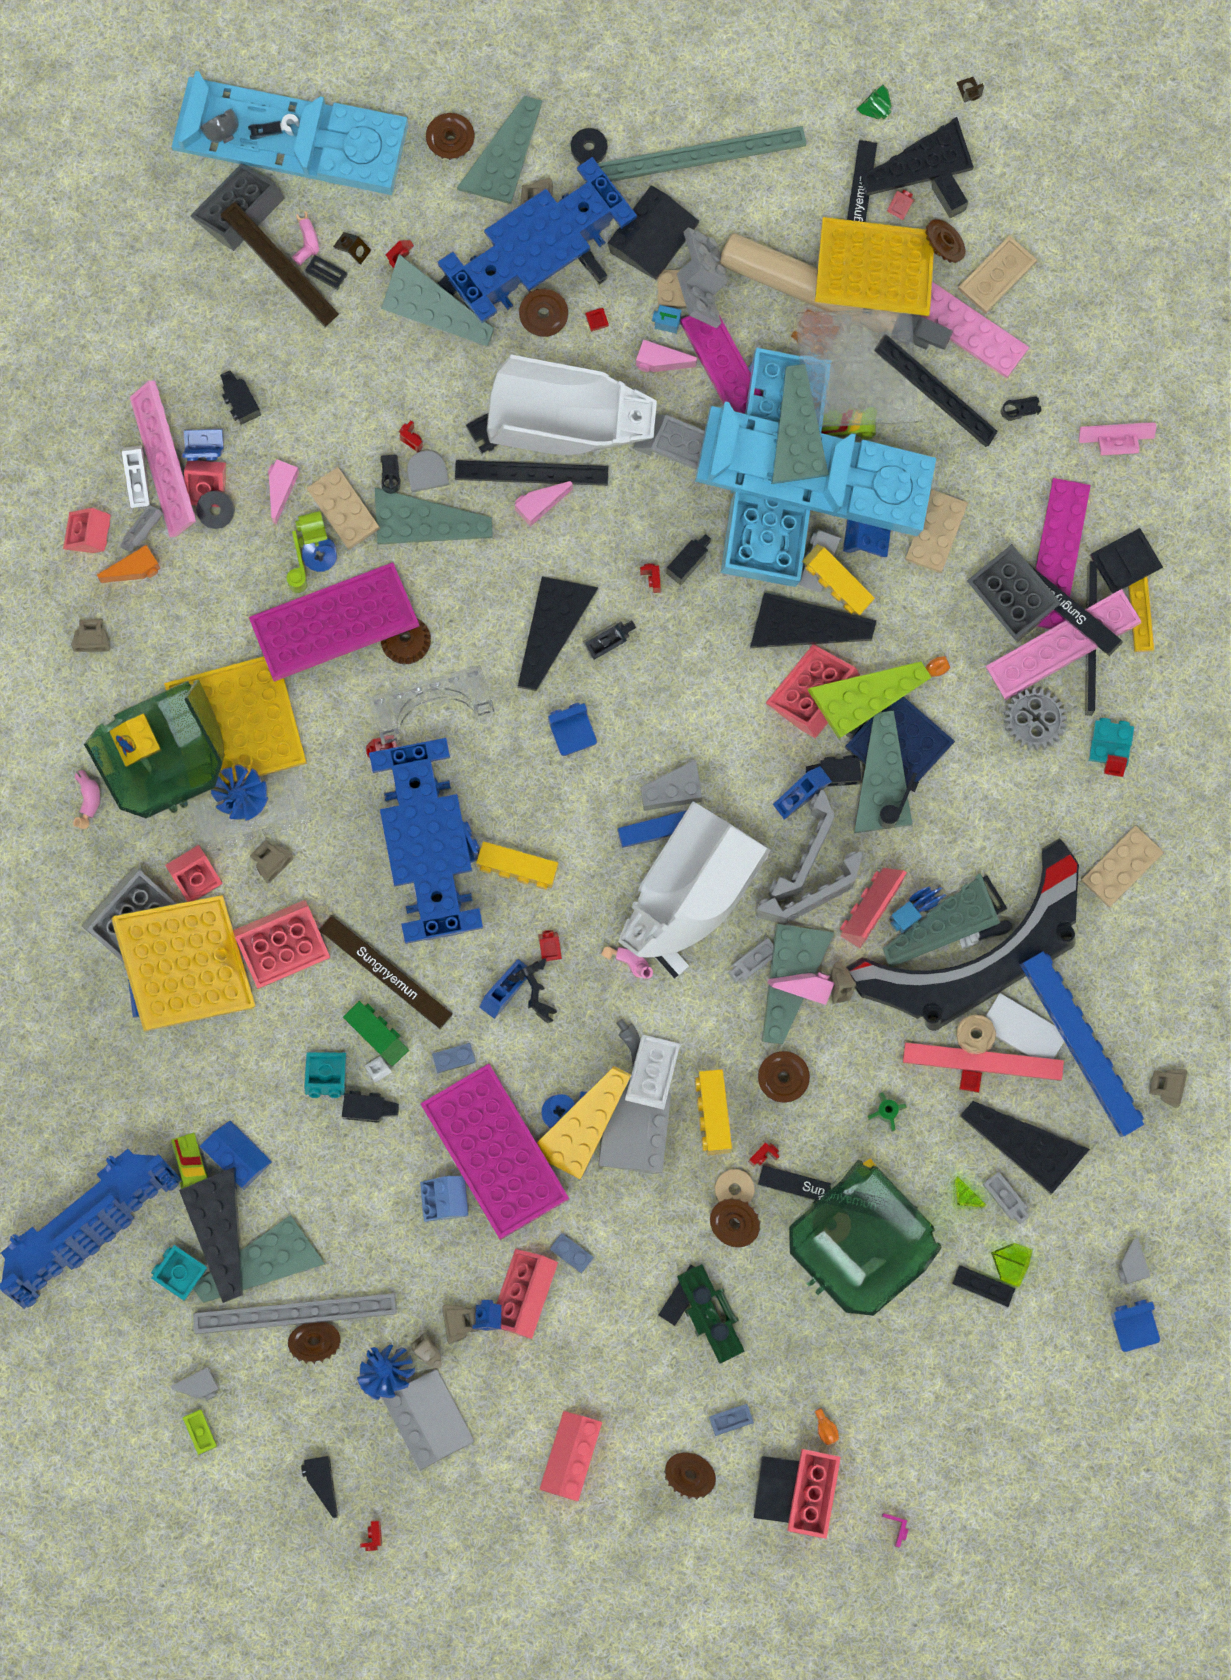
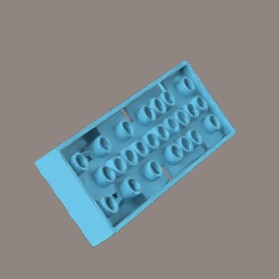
M195 71L194 78H188L172 149L188 154L392 195L409 125L407 117L334 103L333 106L325 104L324 97L321 96L310 102L204 80L200 72ZM224 92L231 93L229 99L223 98ZM289 105L296 106L295 112L288 111ZM232 108L239 124L238 130L233 134L234 139L226 144L223 141L219 142L216 152L209 151L212 141L205 137L200 127ZM287 114L295 115L300 122L299 127L295 124L289 125L294 136H290L283 131V134L267 136L257 140H251L249 137L251 131L248 130V126L274 121L282 123L283 117ZM263 129L258 130V133L263 132ZM278 153L285 155L282 166L275 164Z
M756 348L753 361L748 367L751 376L745 414L779 422L785 368L787 366L805 364L812 398L815 401H819V408H814L821 433L831 362ZM754 389L764 390L763 397L754 395ZM747 423L746 429L753 430L754 424ZM737 473L735 484H743L744 474ZM804 489L802 501H810V490ZM730 491L734 495L730 502L720 573L796 587L801 580L810 510Z
M725 402L721 408L710 407L695 482L913 536H918L923 531L936 458L867 440H862L860 443L854 442L856 434H851L842 439L820 433L828 475L826 477L771 484L779 422L735 412L729 402ZM747 423L754 424V429H746ZM737 473L744 474L742 485L735 484ZM804 489L811 491L809 502L802 501Z

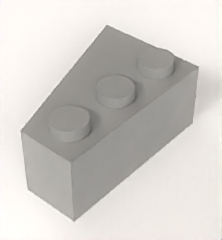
M818 530V533H813L810 541L813 544L811 551L818 544L825 547L835 557L842 538ZM802 569L800 586L820 593L823 589L818 583L819 578L816 575L812 576L805 569Z
M696 760L642 786L643 810L691 804L693 801L695 803L702 802Z

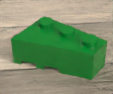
M358 1001L343 1018L393 1067L410 1050L399 1040L401 1035L393 1028L389 1030L386 1027L388 1023L381 1016L377 1018L373 1014L375 1010L368 1003L364 1006Z

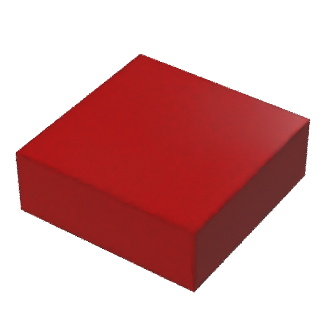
M604 308L585 313L591 332L609 327Z
M1108 755L1104 774L1123 777L1127 758Z
M962 1070L959 1090L979 1093L982 1073Z

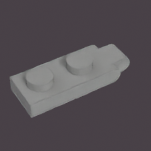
M148 505L124 536L121 548L126 551H132L135 546H138L147 537L149 530L158 523L163 513L158 508Z
M769 938L764 939L732 964L734 968L728 974L734 982L740 978L744 981L772 960L774 945Z
M1000 1172L983 1184L1010 1220L1015 1219L1021 1224L1029 1218L1025 1211L1027 1206Z

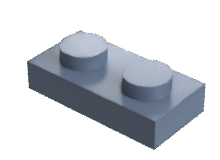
M470 1043L432 1054L437 1074L476 1063Z
M562 1233L550 1248L553 1253L581 1274L594 1258Z
M748 1404L709 1416L715 1436L754 1423Z

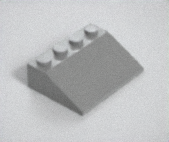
M133 867L83 923L82 927L124 963L111 918L117 915L177 903L139 869Z
M625 1088L601 1137L598 1166L649 1174L662 1173L671 1093H668L663 1110L626 1101L628 1088Z
M437 1369L410 1382L407 1388L394 1391L395 1397H382L420 1471L474 1442Z

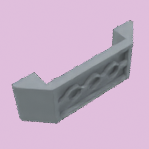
M656 414L654 437L649 440L635 442L633 449L650 456L654 452L697 470L705 431L670 416Z
M823 790L820 791L819 795L815 793L810 803L811 815L820 819L815 831L818 833L817 836L813 835L809 842L807 850L810 851L809 853L805 852L800 861L799 867H801V870H796L792 882L782 877H779L778 882L773 881L768 894L771 896L770 900L775 898L778 902L800 894L834 820V814Z
M853 851L844 857L845 859L841 866L844 874L836 878L834 884L829 886L827 883L818 888L817 893L804 895L797 904L792 902L783 907V911L775 898L771 900L766 898L760 901L756 910L757 918L785 925L852 889L863 855L862 852L855 853Z

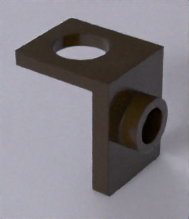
M974 77L956 83L964 102L975 101L982 97L984 85L983 83L977 85ZM965 83H971L973 85V87L965 89V91L963 90V85Z
M346 232L342 233L333 246L337 250L349 253L360 265L371 252V249L359 236ZM359 246H362L364 249L363 255L358 257L356 250Z

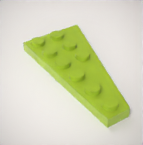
M922 661L812 687L807 690L839 739L932 677Z

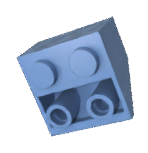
M444 1176L420 1182L424 1222L468 1216L466 1185L463 1176Z

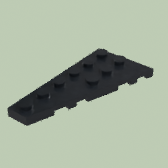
M955 117L945 126L939 127L937 131L923 137L904 149L900 154L891 157L884 164L875 167L861 176L865 195L869 196L930 181L948 171L952 175L972 171L974 166L958 118Z
M542 576L518 688L532 691L538 690L592 598L597 593L598 587Z
M764 592L750 648L872 641L877 620Z
M972 1101L959 1116L1050 1195L1054 1193L1090 1150L975 1101Z
M236 1167L179 1190L222 1303L243 1295L242 1270H240L239 1218L236 1201L237 1185L235 1184Z

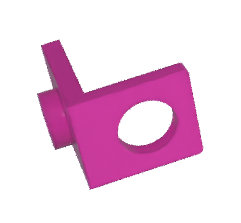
M883 1513L881 1517L901 1522L894 1546L900 1548L902 1540L905 1541L909 1530L905 1528L907 1520Z

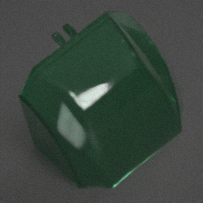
M195 680L194 684L191 685L189 681H186L113 715L115 718L113 721L105 726L103 723L99 724L84 743L87 752L120 810L145 819L167 809L175 813L178 810V804L182 808H186L188 806L187 800L215 788L225 757L224 744L216 716L199 680ZM144 713L162 751L126 767L109 731Z
M857 1160L842 1173L789 1226L790 1255L812 1277L806 1284L810 1287L817 1282L820 1285L815 1292L817 1295L825 1290L845 1313L874 1316L927 1270L942 1247L940 1243H936L933 1236L934 1226L878 1167L874 1165L871 1168L867 1167L860 1160Z

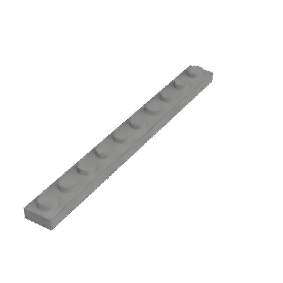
M394 1293L193 1313L194 1333L196 1335L397 1315Z

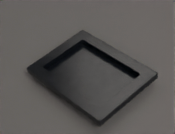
M1141 528L1090 554L1112 594L1163 568Z

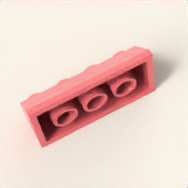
M515 1249L497 1304L502 1305L501 1330L529 1339L533 1338L558 1262L539 1254Z
M563 1411L539 1490L579 1501L602 1422Z
M801 1449L787 1531L827 1539L841 1457Z

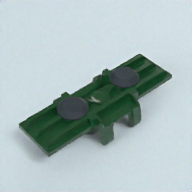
M702 1264L678 1275L677 1278L691 1305V1308L687 1309L685 1313L687 1317L690 1316L696 1328V1331H694L696 1336L699 1337L705 1333L719 1364L745 1352L732 1326L739 1319L735 1317L724 1295V1288L715 1291ZM714 1297H717L728 1319L725 1323L721 1322L711 1301Z

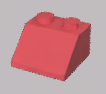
M187 461L184 469V479L191 505L197 506L200 497L209 491L218 490L225 492L226 463Z
M95 508L69 512L63 549L87 553L105 551L111 515Z
M199 845L165 865L187 902L195 901L222 885L221 880Z

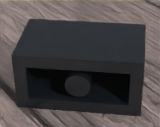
M950 171L933 179L931 188L949 218L966 211L968 200Z

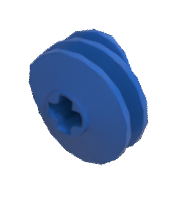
M328 537L327 540L319 541L318 546H315V543L303 545L302 558L309 569L316 572H324L335 564L337 559L336 546ZM317 551H320V553H323V555H322V556H319L318 554L316 555V552H317Z
M929 886L914 893L909 898V901H917L913 904V907L916 909L920 908L918 912L921 913L937 906L938 902L946 897V894L935 897L934 895L943 888L931 890Z
M558 1094L551 1096L545 1101L541 1114L543 1122L547 1127L552 1128L575 1105L573 1099L567 1095ZM557 1108H560L561 1111H565V1113H562V1117H558V1114H554Z

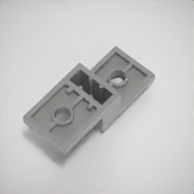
M688 227L684 231V236L692 260L677 273V277L689 316L717 328L721 321L713 295L728 282L726 270L720 264L721 255L719 254L718 244L715 239L709 238L701 232Z

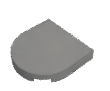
M421 451L410 459L407 472L412 493L449 485L445 463L440 455L432 451Z

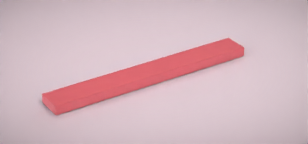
M905 1043L903 1063L1058 1081H1062L1064 1060L994 1052L972 1054L958 1048Z

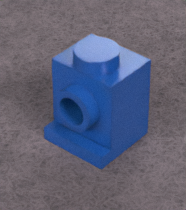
M481 1300V1304L476 1305V1324L472 1325V1329L484 1331L501 1329L502 1305L493 1304V1300Z

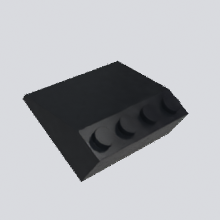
M651 185L633 208L637 218L623 228L619 227L607 244L612 255L657 280L685 243L684 231L688 227L694 230L700 222L670 196Z

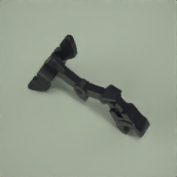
M544 958L521 969L515 975L508 976L507 980L518 983L526 977L532 989L531 999L528 1001V1009L532 1008L536 1015L544 1022L551 1023L553 1019L549 1017L548 1013L555 1014L557 1010L538 1001L539 990L542 991L545 988L536 981L533 975L534 972L544 969L546 965V959Z

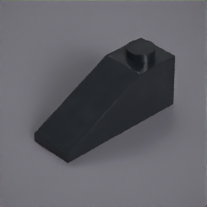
M330 1456L304 1460V1465H301L302 1476L306 1477L308 1483L332 1518H338Z

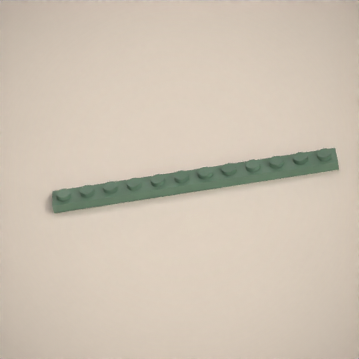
M803 126L597 164L612 182L804 147L807 143Z

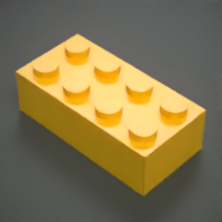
M723 1069L700 1071L698 1077H695V1090L700 1092V1097H697L698 1112L702 1111L699 1125L700 1131H704L705 1135L701 1139L702 1150L707 1152V1156L731 1153L732 1143Z

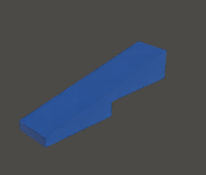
M686 811L618 828L617 831L622 848L660 840V838L671 836Z

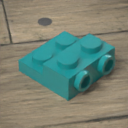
M1108 718L1096 720L1093 726L1089 761L1106 764L1107 756L1113 755L1127 758V767L1133 741L1134 726H1130V722L1119 721L1116 724L1111 723V719Z
M306 1052L305 1095H309L311 1098H319L321 1095L339 1098L341 1095H344L346 1088V1053Z
M174 1245L172 1248L168 1247L163 1254L165 1258L163 1262L153 1268L151 1279L185 1301L208 1268Z

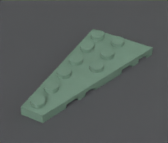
M527 96L521 99L458 185L457 190L512 204L542 106V100Z
M398 255L381 309L489 346L495 328L486 321L481 323L474 312L466 307V305L453 297V295L407 261L402 255Z
M806 365L787 366L784 374L781 413L771 484L826 477L828 475Z
M375 488L376 523L380 527L377 531V544L493 538L491 517L398 493L388 494L383 489Z
M894 711L880 712L873 717L854 834L885 829L878 822L881 809L886 805H893L899 808L907 789ZM908 797L898 822L893 828L911 826L913 824Z
M981 873L975 876L976 879L970 884L962 886L961 891L956 895L949 896L926 914L927 917L921 922L917 921L913 924L912 929L905 934H900L883 948L890 967L1000 923Z
M776 924L769 979L806 973L816 974L834 932ZM770 985L768 986L762 1042L784 1043L804 1000L803 997Z
M291 1215L240 1251L243 1290L325 1265ZM211 1272L199 1280L194 1287V1291L203 1303L221 1298Z

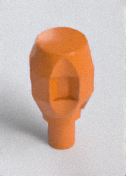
M946 656L931 660L925 668L931 677L945 674L951 667Z
M822 1408L815 1410L814 1412L818 1418V1434L821 1440L826 1445L838 1441L839 1433L836 1425L825 1416Z

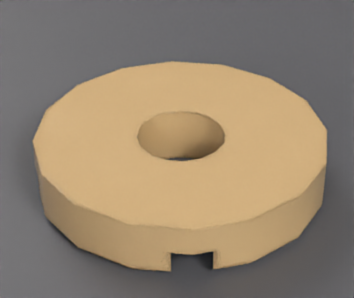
M975 1014L964 1018L960 1022L956 1037L958 1044L963 1050L972 1054H981L991 1049L995 1043L996 1030L991 1020L985 1016ZM979 1030L982 1036L975 1039L971 1036V1032Z
M738 1169L722 1173L715 1185V1195L718 1202L733 1197V1199L741 1198V1201L748 1202L749 1204L755 1193L751 1177L746 1172ZM730 1185H739L740 1193L737 1195L731 1194L729 1192Z

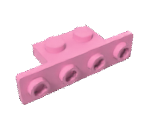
M1156 423L1080 427L1079 443L1098 442L1100 455L1139 453L1138 440L1154 439Z

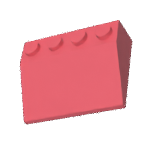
M813 644L767 700L766 704L801 731L816 739L828 722L807 689L858 677L860 674L854 666Z
M883 868L881 872L876 871L871 879L874 882L870 889L868 887L865 888L861 895L863 898L860 905L856 903L850 913L853 916L850 921L845 920L840 928L842 930L841 937L861 949L901 886L907 872L890 868Z
M306 900L233 930L235 939L257 989L330 958Z

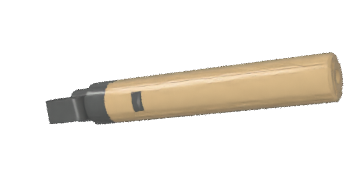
M732 233L722 251L720 264L724 268L878 334L888 335L892 340L906 346L911 343L927 350L930 344L945 350L953 333L949 328L923 318L921 315L815 302L818 268L739 234Z

